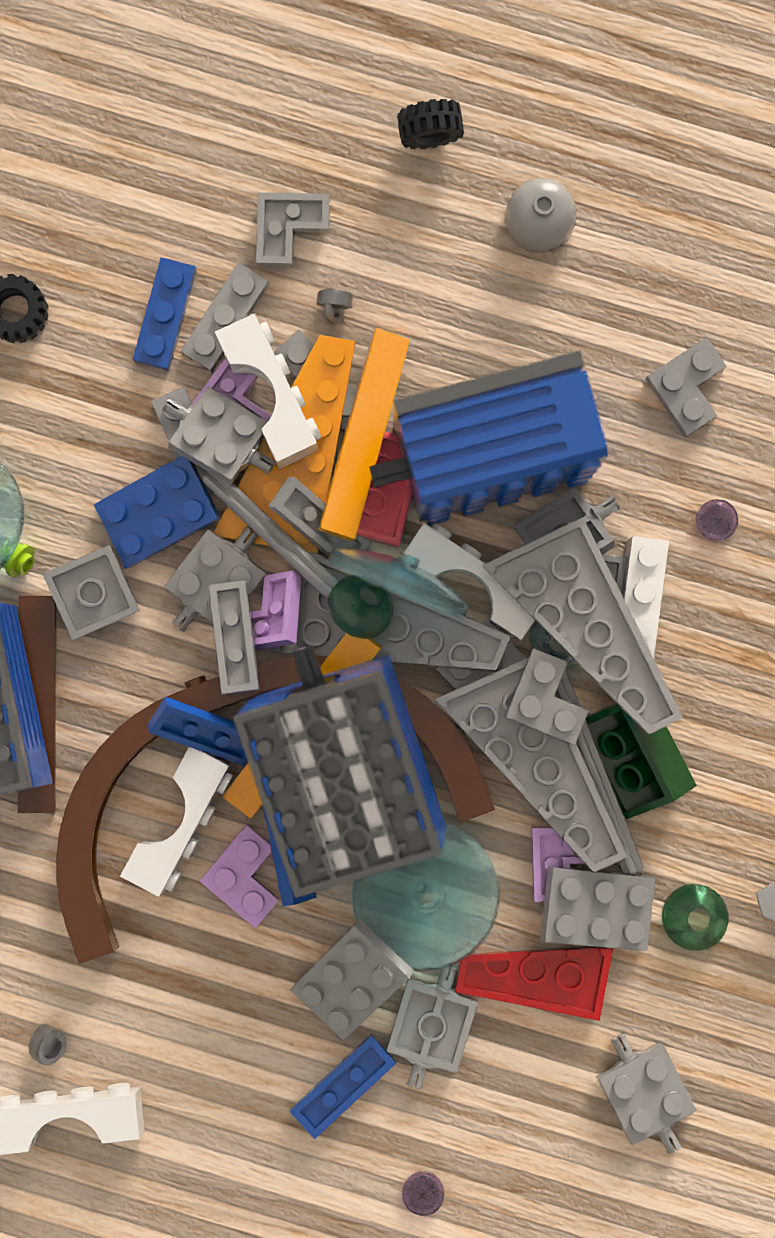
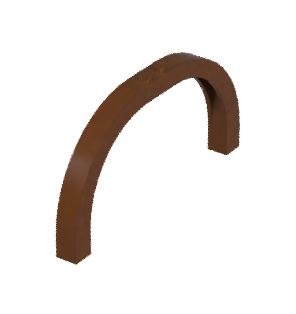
M316 655L320 667L328 656ZM293 656L257 663L260 691L223 696L221 693L220 676L207 681L205 675L184 682L186 689L167 697L211 713L258 694L300 682L301 679ZM397 678L415 733L427 746L435 759L446 783L459 821L464 822L494 811L495 808L483 775L472 751L460 732L429 698L407 682ZM163 699L152 703L133 715L118 727L98 748L77 780L64 811L56 854V882L60 908L79 964L114 952L119 948L99 886L97 872L98 833L104 809L120 776L135 757L159 737L149 733L148 722Z

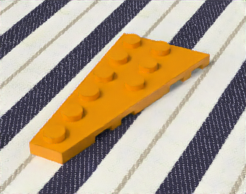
M319 335L292 387L297 385L306 406L300 408L305 419L313 418L320 432L321 438L316 440L319 451L281 469L275 463L268 475L250 464L238 485V488L307 553L313 552L315 554H319V549L268 506L287 477H295L324 503L327 499L356 342ZM264 438L258 451L275 460ZM227 506L221 516L222 519L219 520L213 532L221 538L237 540L248 525ZM252 530V531L249 533V535L245 538V540H244L245 542H246L247 539L250 537V535L253 533V530ZM260 536L253 542L254 544L270 546Z

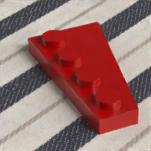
M585 947L461 954L455 992L600 1021L613 948Z

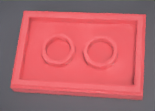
M388 432L384 433L376 465L402 458L396 435ZM408 479L377 488L374 487L373 480H371L357 536L396 548L400 546L412 496Z

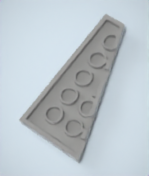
M583 517L483 565V568L647 735L683 718Z
M311 552L310 555L369 609V616L362 624L354 625L302 576L296 644L268 649L270 653L292 654L294 650L313 645L316 655L329 656L349 628L354 625L382 646L374 658L390 655L392 663L498 671L512 637Z
M528 658L435 699L593 872L627 858L577 744L572 745L505 717Z

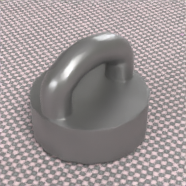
M332 289L319 290L317 292L316 305L324 307V316L330 324L340 323L343 318L344 309L352 308V293Z
M48 1024L40 1025L35 1030L29 1043L31 1058L42 1065L56 1063L66 1049L67 1042L64 1033Z

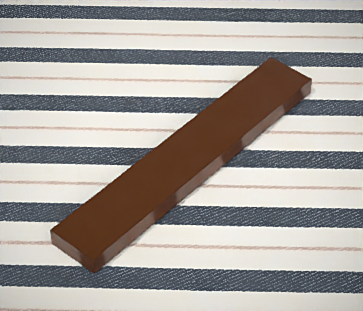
M19 596V621L53 784L18 791V813H55L56 603L52 596Z

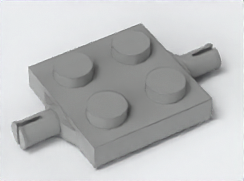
M207 386L198 401L188 409L172 400V398H169L167 403L164 404L162 411L180 421L179 428L168 443V448L229 485L232 484L239 472L249 464L264 471L267 475L273 469L276 461L258 451L259 442L264 436L261 429L267 421Z
M573 488L514 525L524 545L583 517L603 555L616 547L613 538L604 527L603 519L621 508L613 496L594 507L582 498L576 488Z
M246 526L235 542L221 538L208 528L164 585L166 589L180 598L185 606L172 622L177 627L184 617H187L179 627V630L185 632V629L196 615L206 618L213 623L209 585L245 580L249 596L265 576L266 571L256 565L246 552L259 536L253 531L245 542V538L252 531L250 527Z
M446 963L442 964L437 984H424L411 979L407 980L386 1048V1052L402 1056L413 1064L407 1085L413 1088L418 1074L415 1089H422L427 1068H440L457 1074L478 1004V1000L460 995L451 989L458 968L451 965L446 979L449 964Z
M625 1033L618 1034V1038L614 1036L611 1042L620 1059L611 1069L596 1077L629 1143L633 1146L650 1136L659 1135L667 1150V1154L674 1153L675 1150L673 1148L678 1151L681 1148V1144H679L672 1127L679 1120L697 1110L664 1044L659 1042L644 1051L633 1052L625 1037Z

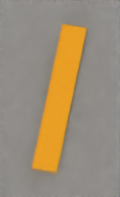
M376 328L373 332L318 531L351 542L356 538L372 480L369 466L376 465L410 342L407 338Z
M352 625L321 665L322 674L324 675L372 660L382 646ZM248 762L222 797L251 819L263 803Z

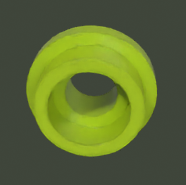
M12 544L4 553L1 565L6 569V573L12 578L29 573L35 563L34 549L28 544Z

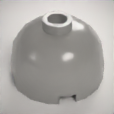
M536 178L523 183L513 192L506 206L505 224L513 237V241L523 249L537 253H546L561 244L563 245L575 227L577 210L573 196L564 185L553 179Z

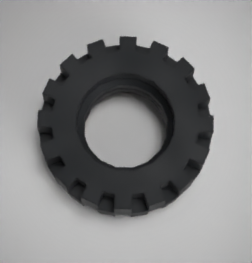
M430 99L429 102L420 101L416 105H408L407 109L402 108L400 113L397 114L401 144L405 148H437L439 145L445 146L449 145V142L458 141V138H462L464 134L460 104L455 100L447 101V99H440L436 101V99Z
M8 274L7 278H3L1 275L0 308L4 300L14 295L26 298L29 308L25 317L14 323L6 322L0 314V339H5L10 343H15V341L24 343L27 342L26 338L29 337L34 339L37 337L36 332L44 329V320L48 321V303L44 298L45 296L32 281H29L24 276L16 277L14 274Z

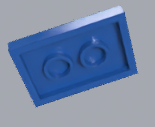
M183 456L94 504L125 569L136 566L222 519L206 486L203 484L195 464Z

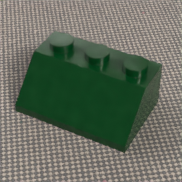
M616 702L586 717L625 820L674 802L697 786L667 726L647 735Z

